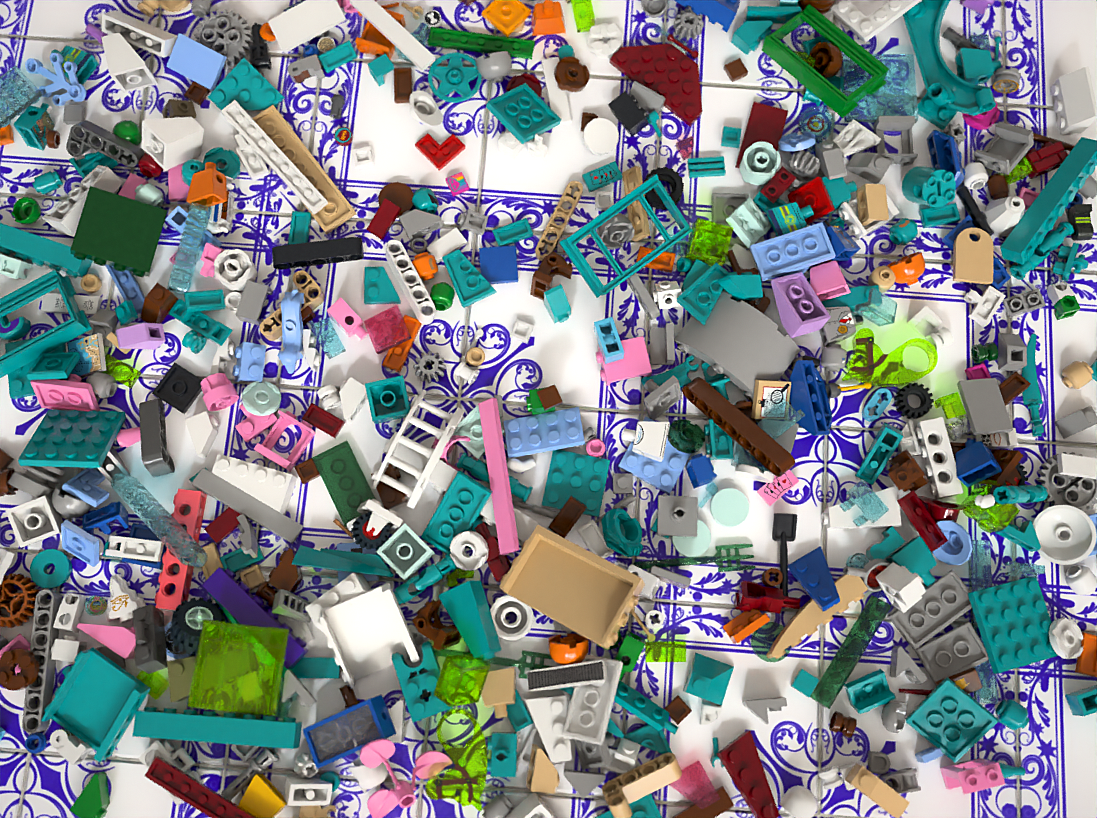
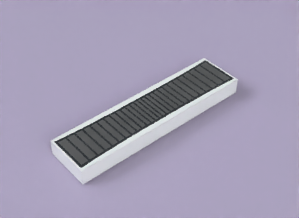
M605 660L527 671L528 692L607 682Z

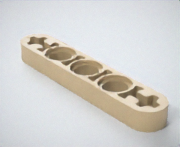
M571 181L567 185L536 246L535 254L538 260L542 261L545 256L555 250L558 240L561 238L583 194V186L579 181ZM577 187L578 191L574 193L573 198L570 197L572 194V189ZM564 202H570L572 204V207L570 209H564L562 207V204ZM562 217L564 223L557 225L554 222L555 218ZM551 232L555 233L557 236V238L552 241L548 240L546 237V235ZM546 243L548 245V254L544 253V255H541L539 250L543 251Z

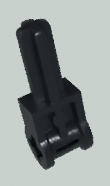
M254 23L252 25L253 45H249L250 63L256 69H272L269 47L267 43H264V39L260 35L262 25Z

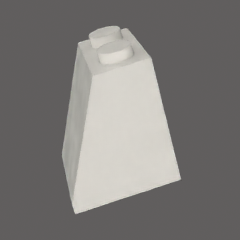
M119 32L101 37L109 75L123 93L158 84L146 63Z
M192 117L145 119L142 121L141 147L167 171L201 155L204 128Z

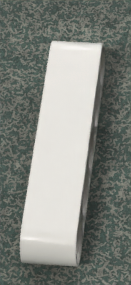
M398 240L388 241L386 244V259L418 321L425 325L432 323L435 316V305L404 246ZM424 311H427V312H429L430 314L426 315V314H424L423 312H424Z

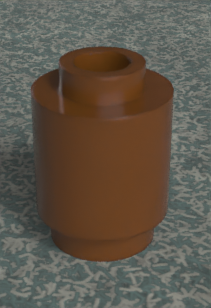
M1000 173L991 175L986 182L990 198L997 200L1009 197L1008 194L1010 192L1005 175H1000Z

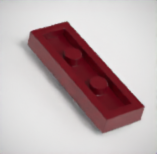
M914 490L897 500L931 552L948 541Z

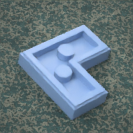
M94 468L84 469L64 483L62 490L94 507H97L109 498V492L97 486L105 480V476Z

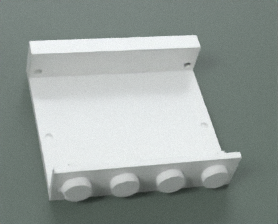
M390 583L320 610L318 624L321 630L325 629L327 644L329 648L333 647L335 662L337 665H341L343 680L345 683H349L351 689L354 688V680L393 665L392 654L396 652L402 654L404 659L410 658L412 663L420 661L419 650Z

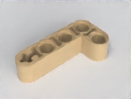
M300 270L295 272L293 282L300 291L299 293H304V305L301 311L306 306L315 310L324 302V293L306 271ZM302 279H307L304 284H299ZM319 292L316 297H311L312 293ZM281 307L262 321L259 327L260 332L270 341H275L282 336Z
M665 753L606 782L602 787V792L613 817L630 818L632 816L630 803L678 780L682 775V770L673 753Z

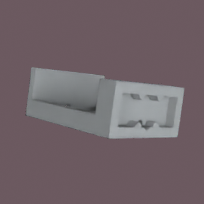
M878 116L875 121L874 134L881 138L880 143L875 145V153L892 161L890 165L901 164L902 166H908L913 164L918 157V154L913 152L912 127L916 123L915 116ZM884 131H901L902 154L885 153Z

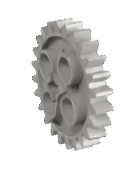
M224 9L223 14L217 10V15L210 12V18L204 16L206 21H199L202 27H196V30L199 32L194 34L196 39H198L196 41L226 56L225 64L228 67L230 62L236 65V59L242 60V54L248 55L245 50L249 49L248 43L253 42L250 38L252 36L251 28L246 20L239 13L235 14L233 10L228 13Z
M1058 454L1053 455V458L1046 459L1047 463H1043L1041 465L1043 469L1038 471L1042 477L1036 478L1046 488L1048 493L1044 503L1051 502L1050 507L1069 505L1085 513L1087 510L1093 509V505L1097 504V479L1081 477L1057 494L1059 489L1068 485L1071 482L1070 480L1077 478V476L1058 474ZM1054 478L1058 480V485L1054 483ZM1082 482L1085 484L1086 489L1082 487ZM1067 493L1070 494L1071 501L1068 500Z

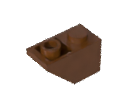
M289 548L281 554L279 558L281 562L269 574V584L279 590L283 589L294 594L303 579L300 566L292 564L297 551Z

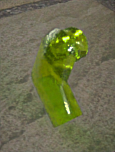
M456 569L447 575V586H457V579L474 578V570Z

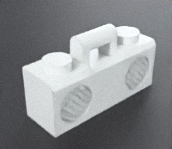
M168 739L157 740L138 757L147 769H149L155 757L159 756L199 782L201 780L195 771L189 770L195 764V761L183 747L175 752V746ZM178 757L184 762L185 766L178 760ZM165 790L176 805L184 803L183 800Z

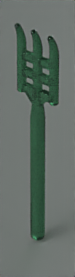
M752 544L719 545L715 547L717 553L714 556L633 563L634 566L640 569H650L652 566L663 568L709 564L713 562L719 566L718 572L742 571L756 568L752 565L741 566L740 563L742 559L754 558V555H739V549L753 547ZM731 549H734L735 555L730 554ZM721 550H726V556H722ZM731 560H736V566H732ZM723 561H727V567H723Z
M450 649L435 650V655L440 657L517 667L520 671L518 677L527 679V674L524 673L525 667L530 668L529 671L553 667L544 665V659H552L550 654L523 650L521 653L522 657L518 660L498 656L483 660V657L474 658L470 652ZM527 656L531 657L530 663L526 662ZM536 657L540 658L539 664H535Z

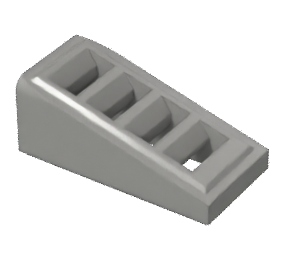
M280 589L275 594L272 608L273 613L305 623L311 622L308 612H306V615L303 614L304 608L311 604L310 602L283 589Z

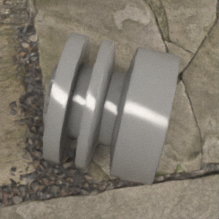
M21 466L26 469L25 473L14 471L8 483L37 498L45 495L50 498L54 489L47 484L48 481L58 483L60 480L52 476L53 473L63 476L65 471L59 467Z

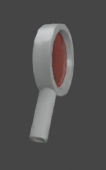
M874 559L868 562L863 569L845 566L843 572L846 575L859 576L869 591L879 592L882 588L875 577L890 564L883 559Z

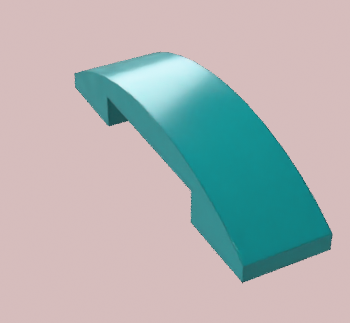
M180 298L168 313L220 346L223 345L233 331L200 311L186 312L185 301Z

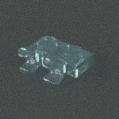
M863 479L846 492L849 498L840 505L844 512L851 509L855 504L861 509L863 513L853 521L857 527L864 525L868 520L874 523L889 511L888 507Z

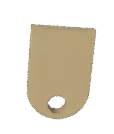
M967 228L955 238L953 245V281L991 284L993 282L994 246L990 235L984 230ZM970 234L976 235L977 238H978V241H976V242H975V241H972V240L970 239L969 235H970Z

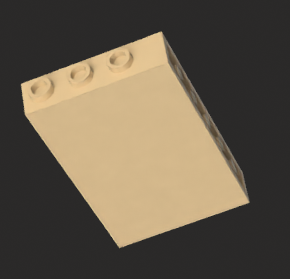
M537 525L530 538L523 543L519 556L515 557L512 561L509 572L502 577L499 587L509 596L608 650L610 645L613 646L615 644L619 629L626 625L630 610L637 606L638 596L645 584L641 577Z

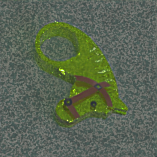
M862 328L853 336V356L846 363L848 373L842 378V381L855 379L861 383H869L873 386H904L917 382L929 374L937 365L938 354L935 347L929 341L921 338L908 340L889 354H884L881 348L874 343L875 336L873 331L869 328ZM915 346L924 350L929 359L928 368L923 372L906 369L902 363L905 348Z
M454 707L447 710L441 716L437 725V737L455 765L449 768L443 776L434 775L430 777L426 782L425 792L433 800L454 799L462 804V807L473 805L481 812L480 796L486 782L488 760L485 735L479 721L471 711L462 707ZM463 714L472 721L474 733L471 741L469 740L465 745H454L444 738L442 724L448 716Z

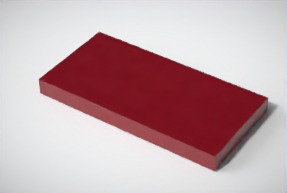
M753 102L735 168L740 169V163L745 150L755 142L770 143L776 151L778 150L788 110Z

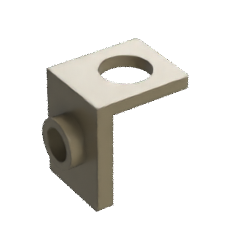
M169 99L162 110L163 118H168V110L169 118H196L197 116L192 101Z

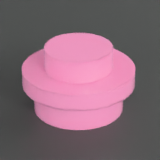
M591 439L586 445V451L589 456L601 457L605 452V444L600 439Z

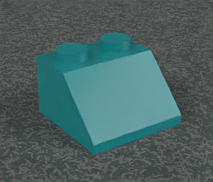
M403 375L365 383L372 421L375 424L407 417L411 410V405Z

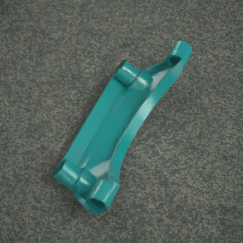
M921 0L905 12L903 17L928 96L936 105H943L948 102L952 110L972 116L990 111L996 106L991 88L974 85L959 78L948 68L942 56L940 28L950 0Z

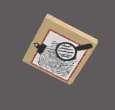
M755 379L751 418L787 420L791 382Z

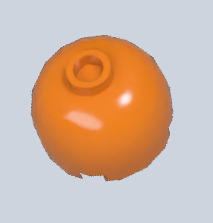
M916 252L902 257L897 262L893 261L886 266L894 272L896 283H907L909 286L918 282V278L925 271L926 264L922 252Z
M569 633L567 637L563 638L559 634L548 639L550 656L560 665L581 663L585 656L588 655L589 641L580 634Z

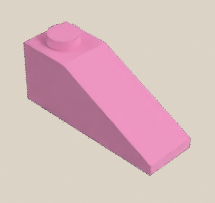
M78 623L76 626L124 659H133L135 657L136 640L133 626L129 628Z

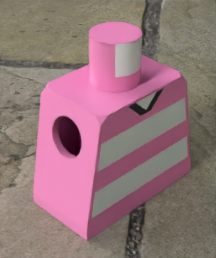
M341 297L327 309L329 317L349 337L354 334L361 341L368 335L362 327L364 325L362 319ZM350 321L354 322L352 325L347 324Z

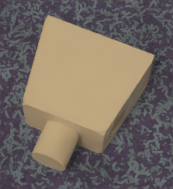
M515 668L476 673L485 707H494L495 718L508 717L506 705L515 704L516 698Z

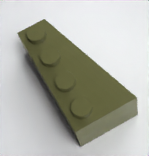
M251 647L167 661L171 703L180 702L257 668L255 651Z

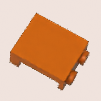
M384 9L405 28L406 23L403 14ZM367 21L361 37H356L355 40L357 49L364 54L369 53L376 57L386 53L391 60L396 46L369 21Z

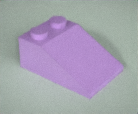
M802 272L772 279L771 285L781 323L791 338L818 331L831 318Z

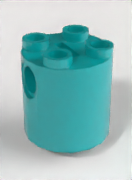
M916 166L905 174L902 181L903 195L908 201L930 207H942L955 198L956 183L954 174L943 169Z

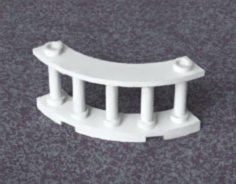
M424 389L419 396L415 395L411 402L413 407L396 435L380 469L377 468L372 476L374 483L371 488L375 489L380 481L407 494V497L410 498L407 506L412 509L415 508L421 498L434 467H436L447 442L451 439L465 410L458 407L454 414H449L423 400L427 392ZM420 407L446 420L448 425L446 429L441 428L440 430L414 415ZM411 423L437 436L436 439L439 442L436 448L429 449L403 436L409 424ZM401 443L427 456L426 458L429 461L425 469H418L394 457L393 454L398 444ZM391 463L416 476V479L419 480L416 487H409L385 475L388 464Z

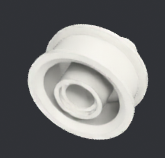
M509 595L499 598L490 609L497 635L503 639L518 640L524 637L533 625L534 616L532 608ZM509 612L516 613V622L508 623L506 615Z

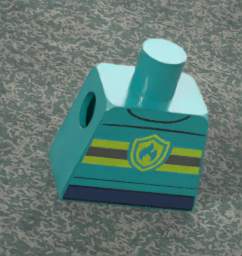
M68 45L61 52L57 49L51 52L60 53L63 56L61 65L66 80L69 83L68 72L64 70L65 62L76 63V77L78 83L82 85L99 65L92 54Z
M797 202L766 211V215L777 237L806 228L805 219L814 215L810 205L800 209Z

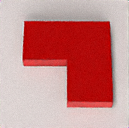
M428 133L415 143V147L439 171L466 149V146L454 134L442 144H439Z

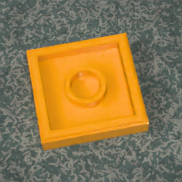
M494 0L481 13L487 21L508 37L531 15V10L519 0Z

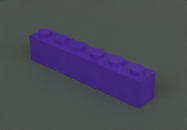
M219 567L202 586L287 669H293L309 651L305 647L307 643L299 636L296 638L291 633L293 629L285 622L282 624L277 619L279 616L273 613L272 609L267 610L263 606L264 601L259 596H253L249 592L250 588L243 581L239 583L235 579L236 574L231 569Z

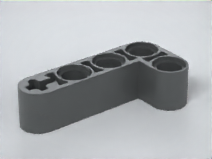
M83 120L71 127L66 144L67 152L73 157H79L92 148L128 167L138 165L139 160L145 153L139 146L87 120Z
M160 398L141 402L139 404L143 465L153 477L174 473V462L167 452L164 404Z

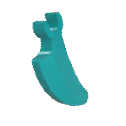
M689 356L684 363L658 375L643 377L641 383L644 386L648 380L653 379L658 386H661L674 375L679 380L681 389L691 382L687 374L690 371H697L699 364L691 366L689 363L694 361V357Z

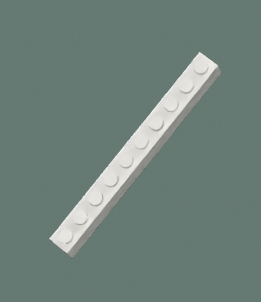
M396 431L382 450L386 455L398 434ZM401 443L398 444L393 454L394 457L418 469H425L429 461L426 458L427 456ZM439 459L428 482L434 485L433 489L443 495L444 492H447L458 471ZM491 495L480 516L483 517L482 521L487 525L492 526L494 524L496 526ZM513 507L518 542L522 547L523 543L530 538L537 525L545 527Z

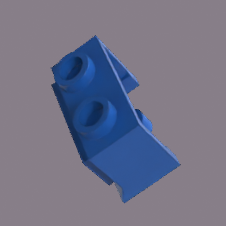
M702 453L692 456L685 467L694 489L711 483L717 477V474L713 472L714 468L710 458H707L706 455L703 456Z
M120 501L112 502L105 507L92 510L90 513L82 516V529L94 536V528L99 527L104 534H110L111 526L108 522L118 519L126 529L129 527L128 511Z

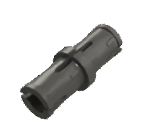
M948 27L942 35L956 49L978 48V46L966 39L965 35H960L951 27Z

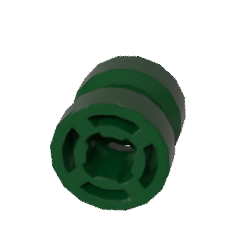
M989 342L985 345H973L971 348L972 359L975 363H983L985 360L996 361L998 358L996 344Z

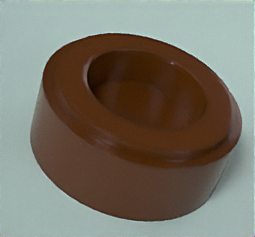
M49 130L47 133L48 148L57 149L60 145V133L56 130Z

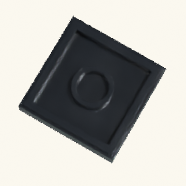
M174 363L152 394L185 415L202 391L200 384L202 379Z

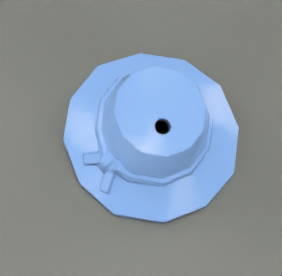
M941 520L936 523L948 541L932 551L934 556L948 565H962L969 560L973 549L970 535L963 526L953 520Z

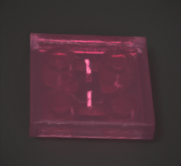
M397 305L363 321L378 355L412 338Z

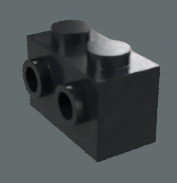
M624 91L610 102L608 106L630 136L633 137L649 124L647 120L648 114L643 107L639 109L636 105L638 102L632 94L629 96Z

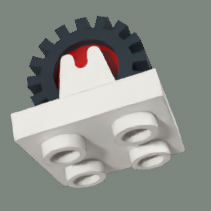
M368 499L361 503L357 509L363 515L359 516L352 524V538L356 540L355 543L359 544L361 548H377L387 541V537L390 534L388 530L391 531L401 525L403 520L399 518L400 515L391 509L388 511L383 508L381 502L375 499Z

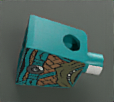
M42 103L40 108L32 105L28 106L13 124L27 146L44 151L47 145V133L49 130H54L55 127L54 122L49 116L53 110L50 105Z

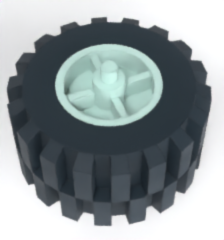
M199 597V600L191 598L190 602L187 600L183 601L182 606L178 605L172 616L170 638L173 640V644L175 646L179 645V650L181 651L187 650L188 654H191V652L200 654L201 651L206 653L209 652L210 648L214 649L216 644L220 642L225 625L224 611L219 609L217 603L212 604L210 599L205 601L204 598Z

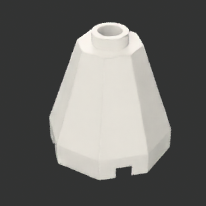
M1016 195L993 200L987 204L982 214L986 215V221L994 232V236L997 238L1009 236L1023 217L1025 204L1023 199Z

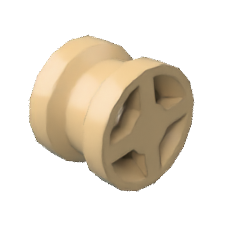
M143 0L137 5V8L148 17H153L155 9L160 7V3L157 0Z

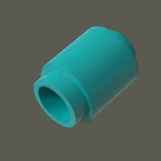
M49 171L34 178L35 182L32 183L37 193L41 192L43 195L59 189L63 185L57 171Z

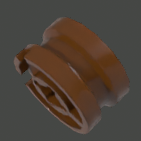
M13 468L0 469V497L15 495V491H18V488L8 483L15 471Z

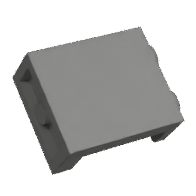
M998 122L995 126L996 135L982 151L976 150L974 152L975 162L982 163L985 168L1009 175L1034 145L1033 131Z

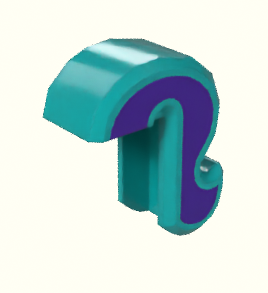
M7 315L0 318V339L9 342L21 339L28 333L31 327L30 321L25 317H19L9 322Z

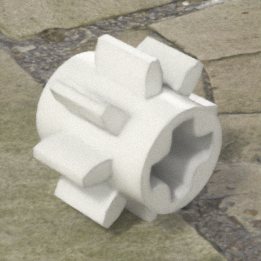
M302 752L295 759L296 766L293 769L301 779L305 776L312 778L319 771L315 766L311 752L309 754Z

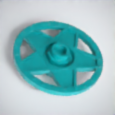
M448 53L439 57L431 65L428 73V82L432 92L438 98L446 102L458 103L470 99L477 93L481 86L482 75L477 69L475 60L463 53ZM450 58L448 67L438 66L442 61ZM461 58L469 61L474 67H463ZM432 76L441 81L437 90L433 84ZM478 77L477 84L471 91L468 82ZM455 90L462 97L453 98L447 97V95Z

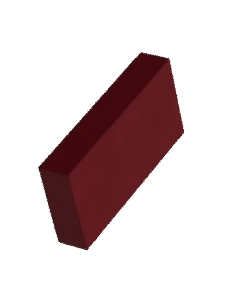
M385 198L366 230L383 240L402 208Z
M311 403L302 417V420L333 438L337 437L345 424V421L313 403Z
M228 507L204 530L219 544L240 525L237 517L241 514Z

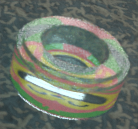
M91 596L85 602V611L92 616L102 615L107 609V601L102 596Z

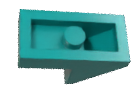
M1031 520L1024 521L1020 528L1010 523L998 526L995 532L1030 552L1038 551L1041 548Z

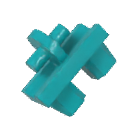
M1073 242L1072 247H1060L1058 258L1068 260L1067 263L1056 261L1053 273L1062 275V280L1068 281L1072 267L1075 268V273H1080L1082 269L1088 268L1089 262L1084 260L1085 255L1080 254L1076 258L1079 243Z

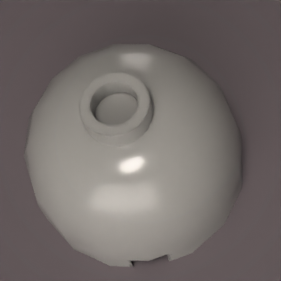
M507 51L490 53V56L486 57V59L483 55L475 60L477 69L482 77L486 80H492L493 83L502 82L503 77L507 76L512 68L511 55Z
M618 213L598 227L596 232L607 249L612 250L622 247L621 244L625 241L627 243L630 242L635 230L629 218Z
M60 484L56 485L51 500L54 509L60 513V517L64 519L78 518L89 512L92 505L62 490Z

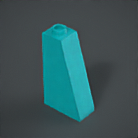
M481 580L467 581L439 594V599L473 657H483V660L494 658L495 653L502 649Z

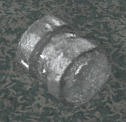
M961 416L955 422L951 421L945 424L947 434L953 441L960 439L962 435L972 433L966 416Z

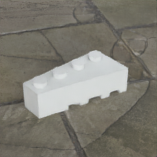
M221 454L217 455L212 469V473L278 512L286 514L298 479L294 475Z

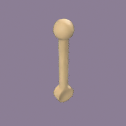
M631 609L629 614H632L644 630L648 641L653 642L656 638L655 635L648 631L634 612L635 609Z

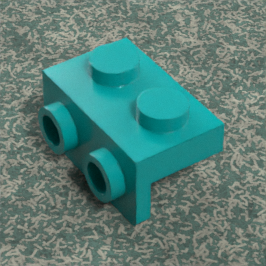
M709 419L704 425V435L708 437V443L705 444L706 455H709L710 460L733 459L732 438L716 425L713 419Z
M881 669L844 684L850 704L859 714L867 713L873 708L885 705L896 699L895 694L889 689L885 673Z

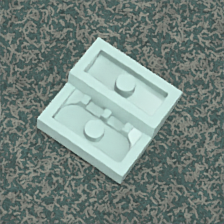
M750 197L726 219L727 223L748 249L772 227L771 223Z

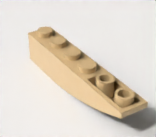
M846 574L836 579L834 583L840 597V602L824 612L812 598L806 602L782 629L766 656L768 658H780L786 653L785 649L790 645L792 648L802 642L801 637L806 634L808 636L812 635L818 630V625L821 623L825 625L834 619L833 614L844 612L849 608L848 604L854 601L856 603L865 597L863 593L868 588L859 576Z

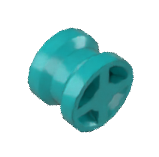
M191 330L184 336L182 345L186 348H191V351L197 354L204 348L207 340L203 336H198L196 331Z

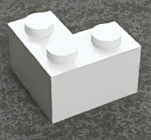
M894 562L875 577L891 605L903 613L922 598L921 595L926 592L922 585L923 580L917 573L912 574L906 567H900Z

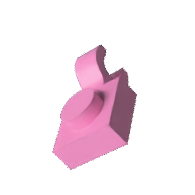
M206 242L200 260L204 261L200 271L201 275L205 277L214 276V261L224 249Z

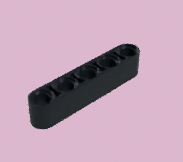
M348 237L273 247V268L281 270L361 260L364 258L362 238Z

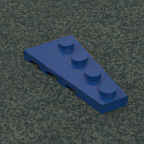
M970 215L964 218L941 240L952 251L955 238L963 230L975 228L971 222L972 218ZM970 234V235H969V237H970V239H971L972 241H975V242L978 241V238H977L976 235H974V234ZM993 255V282L987 285L999 290L1011 277L1000 260Z

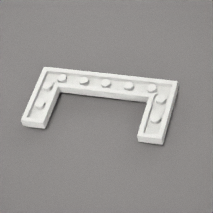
M840 0L831 7V13L865 43L921 0H890L869 17L865 16L848 0Z

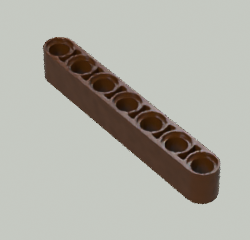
M696 377L683 387L682 392L693 405L709 419H713L716 425L775 476L781 477L795 465V459L787 450L701 377Z

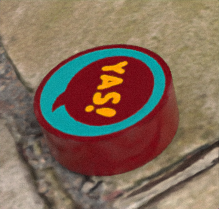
M340 127L334 133L335 141L340 146H348L353 141L352 132L347 127Z

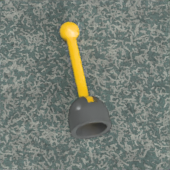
M865 382L861 385L840 387L837 383H828L825 387L827 396L831 399L838 397L841 391L860 388L870 389L872 384Z

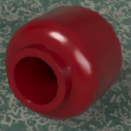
M147 152L144 153L138 162L141 173L149 178L159 177L164 170Z

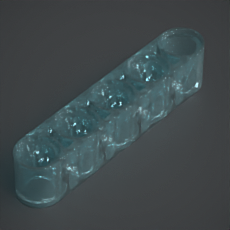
M195 202L191 203L167 289L169 291L184 295V292L189 291L212 208Z

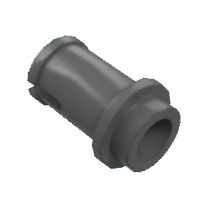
M334 94L331 98L330 117L341 119L342 106L345 104V100L342 95Z

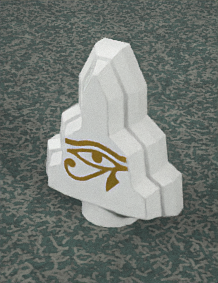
M119 574L111 576L109 585L111 596L107 600L108 609L105 612L107 622L118 619L120 623L130 622L133 620L132 610L144 607L146 603L142 597H138L135 590L129 589L127 581Z

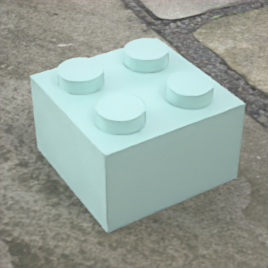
M405 523L376 551L405 581H408L435 554Z

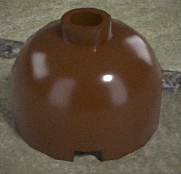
M828 42L817 43L812 48L808 58L811 59L810 66L826 79L834 77L839 72L843 63L841 50L835 44Z

